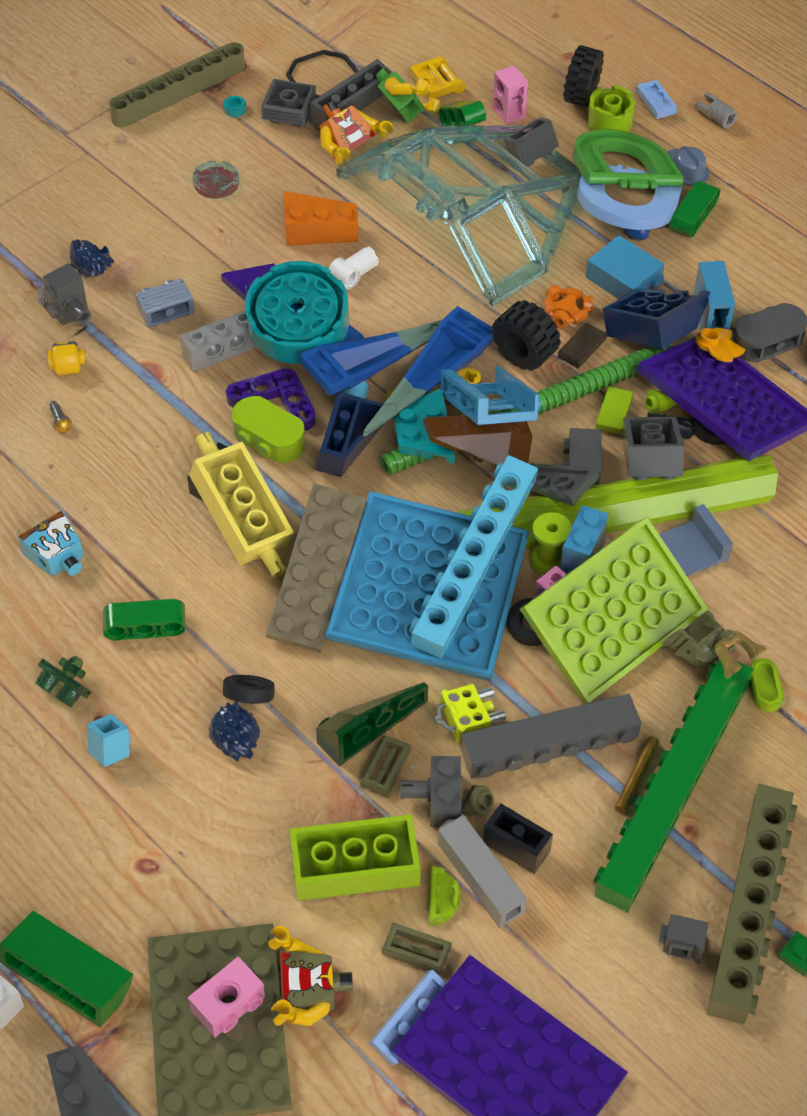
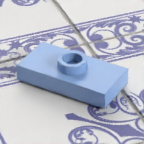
M658 80L637 85L636 92L656 119L677 114L678 107Z

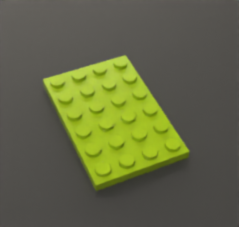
M648 517L638 521L520 608V611L583 704L590 703L662 647L663 643L679 629L684 630L702 613L709 610Z

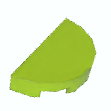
M431 865L429 926L439 925L451 919L458 910L461 899L459 882L447 873L446 869Z

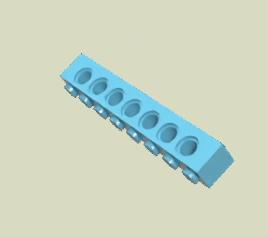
M510 455L507 456L504 464L499 463L493 474V478H495L493 484H487L483 491L481 499L484 501L480 507L476 505L469 519L472 521L469 528L464 527L458 538V543H460L458 549L451 550L446 560L448 567L445 573L439 572L433 587L436 589L433 595L428 594L421 607L423 613L420 619L415 617L409 628V633L412 634V646L442 659L536 481L537 467ZM503 487H510L513 490H505ZM498 508L501 512H495L491 509ZM480 530H487L490 533L483 534L480 532ZM468 552H476L479 555L471 556ZM464 574L467 578L460 579L455 575ZM445 596H451V597H453L455 600H454V601H446V600L443 599V597H445ZM439 619L443 623L433 624L430 620Z

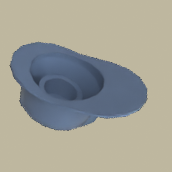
M683 146L680 149L667 151L683 175L684 184L694 186L697 180L707 181L709 169L706 165V157L701 150L695 147Z

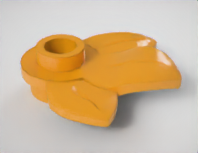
M704 328L695 338L697 345L702 350L708 351L711 356L723 362H732L733 358H737L745 352V348L730 340L732 331L728 329Z

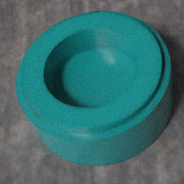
M230 96L223 102L224 112L230 117L242 116L247 110L246 101L240 96Z

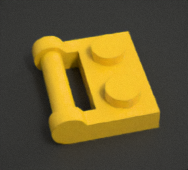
M442 56L409 66V74L416 83L418 79H424L430 85L426 95L428 98H438L453 92L460 94L466 88V84L462 79L456 77L448 67V62ZM440 71L442 72V74L446 77V79H447L449 82H446V80H445V79L442 77V75L439 73Z

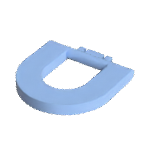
M619 164L616 167L608 165L613 172L645 173L643 170L631 167L623 169V165ZM581 175L577 198L581 206L588 213L603 222L626 229L650 230L665 226L671 221L677 209L682 186H657L653 200L650 203L634 206L615 201L606 194L604 190L606 184H587Z

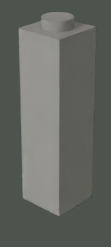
M462 815L455 820L449 819L444 822L440 829H438L437 844L497 926L501 928L523 915L526 910L527 898L466 817Z

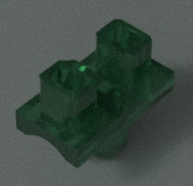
M73 656L69 660L64 657L61 658L59 665L63 667L62 671L42 658L38 666L43 670L35 682L36 685L51 693L58 682H62L64 685L56 695V698L70 708L80 696L85 699L89 697L91 691L73 679L76 676L82 679L86 674L81 669L83 665L81 658L78 656Z

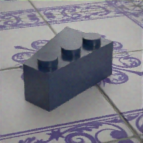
M338 392L320 449L316 470L342 477L382 428L383 425L363 437L364 429L384 404Z

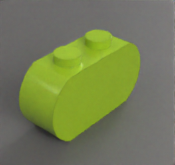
M261 396L244 398L234 406L232 410L233 432L238 442H243L245 446H249L261 456L269 458L276 463L291 462L303 453L305 449L304 423L300 418Z

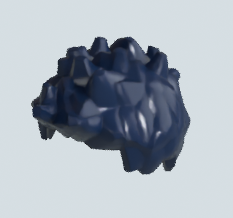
M78 239L73 240L70 244V265L77 269L80 275L83 273L86 277H97L98 273L100 275L104 274L108 266L111 267V264L114 263L106 246L99 249L88 240L80 241Z
M234 702L232 705L226 703L225 707L220 706V710L214 714L210 722V740L225 755L230 756L237 762L239 757L252 758V749L257 747L256 742L260 737L257 720L253 717L252 713H249L246 709L243 710L237 702Z

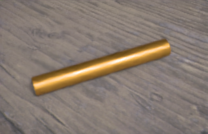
M653 736L648 737L614 807L616 811L620 813L626 812L658 746L659 740Z

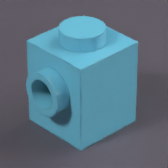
M110 714L87 724L88 753L103 767L129 757L131 737L128 727L116 716Z

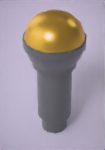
M56 401L50 402V411L54 417V429L59 433L68 432L72 424L70 418L63 414L60 405Z

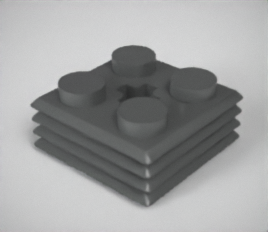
M273 79L261 106L262 119L269 120L272 123H288L295 127L305 126L309 118L311 102L317 98L316 86Z

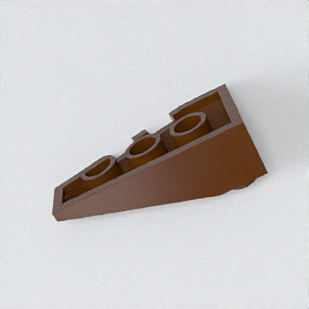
M466 415L425 417L423 420L431 442L456 453L463 450L473 455L474 460L482 463L484 460L495 464L496 469L499 463L504 464L508 455L525 463L529 462L533 435L527 421L477 425Z

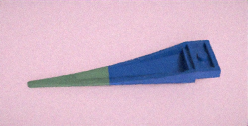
M459 306L452 310L443 319L393 393L364 429L363 437L441 384V370L451 369L456 373L481 356L484 350L494 342L491 331L493 329L492 326Z
M443 319L379 336L321 344L301 353L298 361L323 390L331 396L345 388L350 390L428 343Z

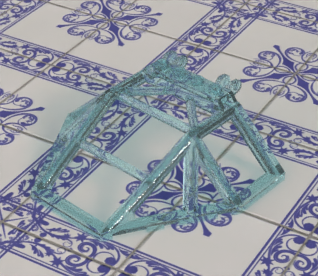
M524 125L428 127L389 139L336 169L337 177L345 180L349 178V175L353 176L363 171L369 170L374 174L379 171L377 176L381 181L385 182L387 179H392L418 200L416 209L420 213L427 211V219L435 221V219L439 218L446 223L483 291V296L489 300V304L492 307L547 273L551 258L555 254L566 222L572 213L582 174L576 165L553 149L552 154L542 158L564 175L541 178L494 141L495 139H505L525 127ZM479 141L529 181L500 186L448 144ZM431 146L439 149L485 187L447 184L429 169ZM421 148L419 161L411 154ZM562 189L563 197L553 221L521 197ZM463 196L482 198L468 206ZM502 203L531 262L495 283L466 224ZM527 219L547 234L542 248Z

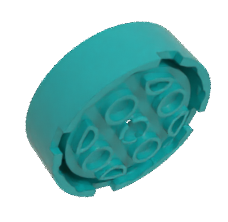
M290 261L275 265L270 268L268 273L254 280L246 295L245 313L251 339L260 351L275 360L301 364L298 361L301 353L321 344L342 342L348 332L350 315L346 288L341 280H338L331 274V270L322 265L308 261ZM294 303L303 304V307L297 309V312L290 306Z

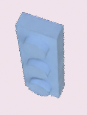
M433 969L423 976L369 1042L391 1066L398 1063L391 1055L392 1050L446 984Z

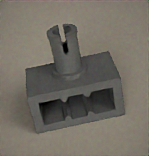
M69 263L44 275L45 287L43 292L48 300L46 307L49 315L53 319L56 318L63 326L75 319L79 324L89 321L91 312L88 310L82 276Z
M431 756L430 778H428V781L401 780L400 799H427V802H430V827H441L447 820H455L461 817V756Z

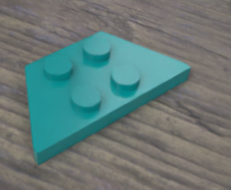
M437 389L419 398L394 416L399 453L411 456L418 455L426 459H432L433 455L446 457L447 463H455L454 451L431 442L423 424L425 417L447 416L442 389Z

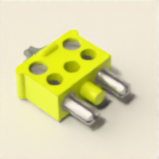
M470 684L449 691L446 689L442 690L439 706L437 707L438 715L434 717L436 725L441 724L446 730L452 731L456 742L461 743L463 733L488 728L492 723L506 720V713L504 710L488 714V711L494 709L491 700L482 702V700L494 697V689L489 687L477 691L474 684ZM442 712L445 716L447 723L443 720H440V718L442 717Z

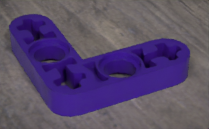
M280 369L235 382L226 389L227 403L233 408L240 400L251 396H261L266 400L280 397L286 411L303 421L304 431L313 428L316 423L315 410L297 373L292 369ZM260 385L269 387L266 391L262 392L255 389ZM292 396L301 398L299 402L295 403L290 402L288 399ZM300 411H303V415L306 419L300 417Z

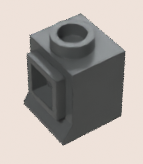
M671 914L668 925L662 924L658 943L664 944L663 952H668L667 955L688 960L692 958L697 964H700L709 922Z

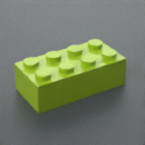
M412 814L289 829L297 901L420 886L421 868Z

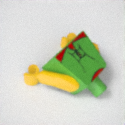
M383 68L377 73L376 78L380 82L378 85L379 89L407 123L411 122L424 109L432 113L438 112L441 105L440 100L430 97L428 104H426L417 97V95L421 97L427 95L430 85L427 84L426 80L418 79L416 86H413L412 83H406L396 71L390 73L386 68Z

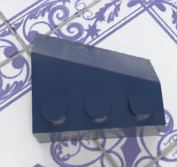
M635 290L602 308L606 335L619 341H630L637 345L653 346L659 350L666 349L671 343L697 329L707 305L710 291H700L698 295H689L688 291L679 290L677 293L665 295L664 290Z

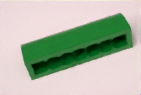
M32 911L0 942V963L99 1027L109 1019L122 1003L132 983L133 973L35 911Z

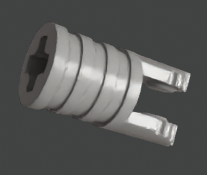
M707 91L704 97L711 105L708 107L698 101L694 107L723 128H730L737 119V110L732 109V107Z

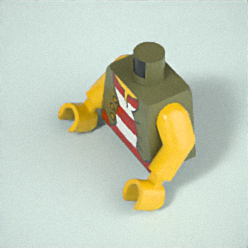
M276 926L270 933L276 935L278 939L273 938L268 944L271 949L275 950L283 946L284 951H280L282 999L271 1007L272 1011H278L280 1014L273 1021L278 1026L282 1025L285 1021L291 1024L312 1026L328 1015V1012L335 1009V992L353 991L352 972L333 973L332 956L325 955L323 951L290 936L289 930L286 927Z

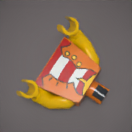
M335 100L323 106L329 119L320 125L321 147L331 155L337 165L342 164L343 159L348 162L350 151L376 135L375 132L379 131V137L386 139L387 131L389 133L393 131L391 122H379L352 105L343 111L340 110Z

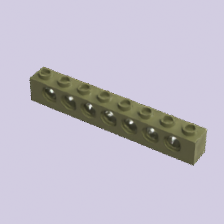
M758 783L708 1004V1015L745 1024L748 1014H755L758 996L753 995L754 986L761 985L764 967L759 966L760 957L766 958L770 939L765 938L766 928L772 929L776 911L770 910L772 901L777 902L779 898L781 884L776 883L777 874L783 875L787 857L781 856L782 850L789 847L792 831L787 830L788 822H794L797 805L792 804L794 792ZM767 820H773L777 824L769 823ZM761 845L768 846L772 850L763 849ZM755 872H762L766 877L758 876ZM749 898L759 900L760 904L752 903ZM743 926H751L755 929V931H747L743 928ZM737 953L746 954L750 959L743 960L737 956ZM737 981L741 983L744 988H735L731 985L730 982Z

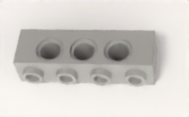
M245 310L180 335L183 357L193 373L257 348L249 334Z

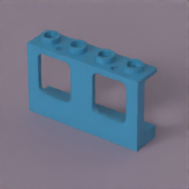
M500 366L495 368V382L470 384L451 369L441 370L443 397L477 425L538 420V411L541 409L539 394ZM497 394L503 399L489 400L485 395ZM502 409H518V410H519V411H517V412H504V413H491V414L488 412L489 410H502Z

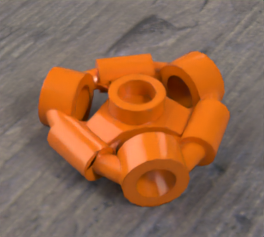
M554 284L546 291V299L543 300L545 312L552 317L553 322L560 329L565 328L567 324H577L588 318L589 312H593L592 295H584L582 290L569 286L567 289L560 288L557 284ZM577 300H581L582 310L578 309L576 305Z

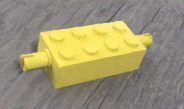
M205 432L206 437L203 434L199 435L195 439V443L204 456L194 460L189 476L237 562L241 566L259 558L263 560L271 574V578H277L276 574L278 576L283 575L287 567L283 564L277 550L289 544L294 531L244 443L239 442L219 450L210 432Z

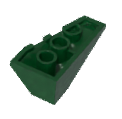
M423 682L340 711L331 718H325L316 728L317 744L340 767L428 702V685Z

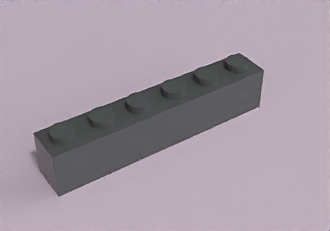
M629 693L463 733L461 736V751L471 779L476 777L486 778L504 770L515 771L525 765L533 763L543 764L553 758L561 756L572 757L582 751L590 749L600 750L610 744L631 742L635 738H639L642 722Z

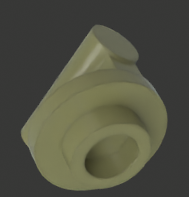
M472 785L461 813L466 816H472V814L485 816L489 814L494 804V797L490 789L484 785Z

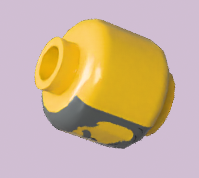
M75 341L54 343L51 350H48L50 370H54L59 376L78 374L81 371V365L86 364L85 350L79 349Z

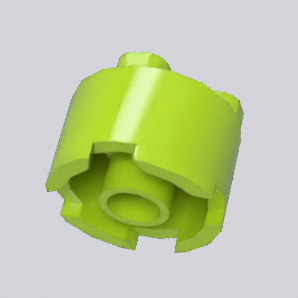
M612 85V89L601 90V87L593 91L589 102V130L607 129L629 132L633 126L636 101L632 98V92L617 85Z

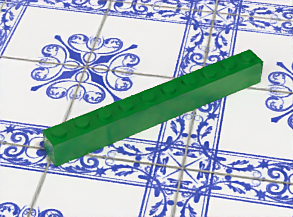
M720 659L717 664L712 663L705 677L708 679L706 685H699L694 696L696 701L694 707H687L682 718V722H684L682 729L677 727L671 737L670 744H672L670 751H663L657 765L660 767L657 774L652 772L645 786V789L648 790L644 797L639 795L632 810L635 812L632 820L628 818L625 820L619 834L623 837L619 844L615 842L612 844L606 857L609 860L606 868L600 866L593 881L597 885L595 897L629 913L750 684L754 668L738 662L742 668L727 679L724 677V667Z

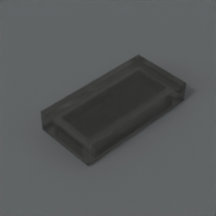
M586 322L558 351L557 358L579 369L606 340L607 333Z

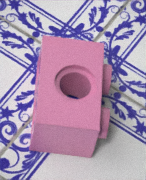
M238 956L188 997L190 1011L216 1038L220 1033H227L233 1029L238 1019L247 1011L252 1012L261 1005L265 997L264 984ZM229 995L236 997V999L231 1003H224L221 1001L224 997Z

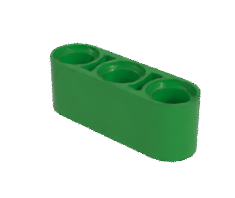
M479 100L459 101L440 107L438 110L440 121L445 128H465L486 120V110L483 103Z
M697 180L674 212L669 228L686 236L693 237L715 207L721 189Z
M178 599L111 603L103 608V635L109 640L173 637L183 634L186 629L185 604Z

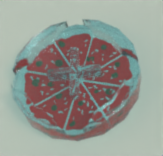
M209 161L201 164L194 171V189L198 194L207 198L227 197L233 194L240 184L239 171L234 165L222 161V163Z

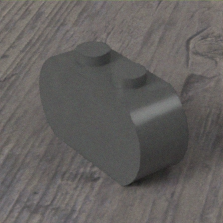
M781 303L740 318L737 322L733 339L734 343L745 348L744 354L739 357L749 362L758 363L800 347L807 328V316L799 307L789 303Z

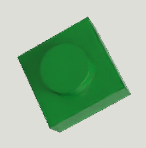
M796 931L780 952L778 959L804 977L807 975V937Z

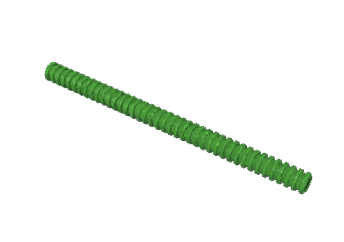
M671 343L668 348L661 350L655 349L653 346L637 350L635 353H630L621 359H615L614 362L610 361L608 364L601 365V367H595L594 370H588L587 373L583 372L580 376L576 375L573 378H568L566 381H561L559 384H553L552 387L548 386L545 390H539V392H536L541 399V409L538 411V414H544L545 411L549 412L552 408L556 409L559 405H565L566 402L571 403L573 400H578L587 394H593V392H598L600 389L614 385V383H620L621 380L625 381L628 378L634 377V375H639L640 373L636 371L639 362L674 347ZM518 409L490 410L489 413L517 412V411H519V410H518ZM398 447L395 451L390 450L388 454H381L380 458L381 465L389 476L394 475V472H401L402 468L407 470L409 465L414 467L416 463L421 464L424 460H430L421 458L418 455L401 454Z

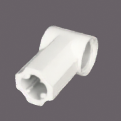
M368 246L346 260L343 258L335 259L331 263L329 270L338 280L342 281L346 289H351L359 282L361 275L378 265L379 258L376 256L375 251Z

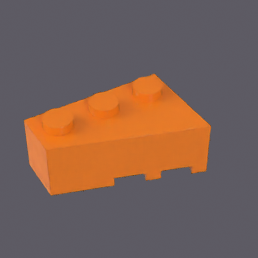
M283 191L286 245L359 242L357 204Z

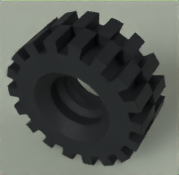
M583 45L577 47L574 56L571 58V64L568 67V74H566L565 78L566 83L564 84L565 90L563 92L565 102L583 107L589 106L591 94L598 88L597 85L600 82V74L602 73L604 63L603 51Z

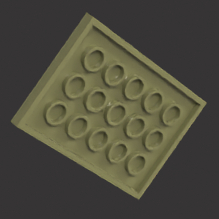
M273 923L147 938L158 1116H248L292 1110L284 1025H275L273 1019L280 1013L271 1010V1007L281 1000L276 950L271 949L268 944L271 939L275 938L274 934L270 933L274 928ZM239 956L263 982L265 997L256 1010L252 1012L247 1011L243 1014L233 1029L227 1033L222 1032L214 1038L190 1011L188 997ZM229 995L224 997L221 1001L224 1003H231L236 999V997Z

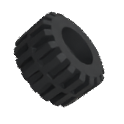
M526 300L515 302L492 325L493 340L500 353L513 365L519 366L523 370L533 371L539 368L558 350V346L561 344L559 339L561 337L560 332L557 330L558 327L553 322L552 317L543 308Z

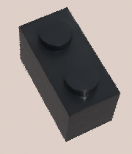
M502 803L484 825V843L533 874L536 873L551 852L553 834Z

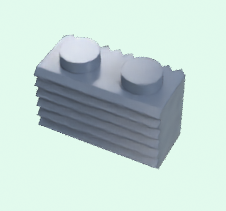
M183 278L175 281L169 280L163 285L145 288L141 292L135 293L137 308L148 328L194 313L193 297Z

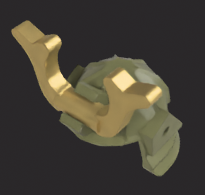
M710 611L702 613L684 630L679 629L663 643L664 646L676 651L673 653L674 655L682 657L689 664L698 667L711 665L720 659L724 667V677L727 679L742 668L729 654L735 649L734 644L741 645L751 660H754L767 649L766 646L753 642L740 631L725 630L722 625L715 621Z

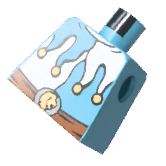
M62 510L18 536L22 554L47 574L54 576L65 570L70 576H73L81 571L82 563L79 560L84 556L82 545Z

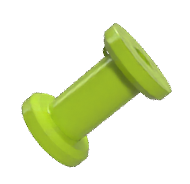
M555 512L544 513L538 516L533 523V535L539 544L530 553V565L540 575L546 574L554 566L561 569L562 545L565 544L572 528L568 518L562 514Z

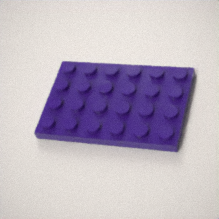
M696 337L638 364L637 372L748 461L807 431L806 407L741 357L733 358L732 362H723L714 358L708 351L702 350L697 345Z
M471 955L466 958L391 1053L398 1062L468 1116H598L628 1073V1071Z

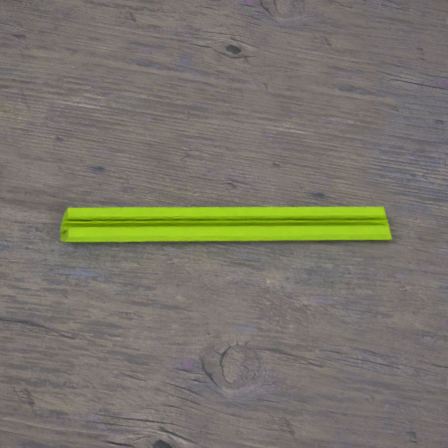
M760 455L751 461L740 457L683 468V476H676L674 479L649 477L645 480L629 478L592 485L574 506L544 495L529 497L525 500L512 526L530 531L525 548L529 549L539 544L533 535V523L538 516L548 512L559 513L568 518L573 526L582 505L609 514L606 528L607 534L628 530L645 517H648L652 525L693 517L694 508L702 504L707 507L710 513L767 503L776 494L778 471L774 467L770 455ZM474 508L455 512L471 516ZM498 508L491 509L495 512H501Z

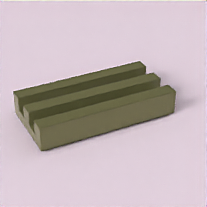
M384 735L360 782V787L363 789L371 788V792L376 794L379 791L382 793V796L388 798L411 752V745ZM389 744L392 748L376 780L373 781L371 778ZM402 749L385 785H383L382 782L398 750Z
M393 923L383 946L382 955L428 971L433 969L437 974L442 975L444 964H446L448 954L452 948V942ZM395 935H399L410 940L442 950V952L438 953L436 951L424 948L423 946L418 945L416 943H409L394 937Z

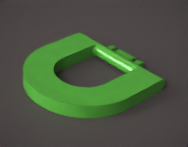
M602 129L583 133L575 141L572 155L573 160L587 184H616L620 188H627L628 185L629 188L648 189V186L651 189H657V186L681 187L683 185V175L669 154L661 146L647 138L629 132ZM620 152L631 155L640 160L649 173L613 172L601 153Z

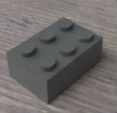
M676 417L623 418V451L628 477L645 480L649 477L674 479L676 476H683L684 445Z

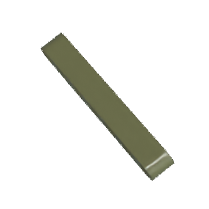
M228 43L113 97L109 101L113 125L117 127L129 126L240 73L245 68L244 47L240 43Z

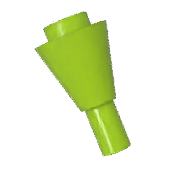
M650 390L645 398L646 409L652 413L660 414L677 405L675 401L666 396L662 391Z

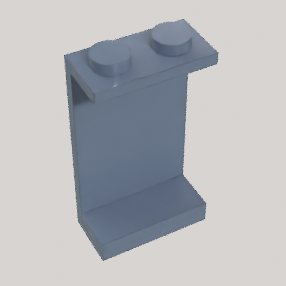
M704 504L694 508L692 521L659 534L686 576L729 560L733 542Z

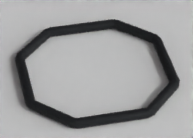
M321 50L295 59L286 75L289 81L296 82L291 76L296 64L323 54L344 58L355 73L359 70L346 54Z

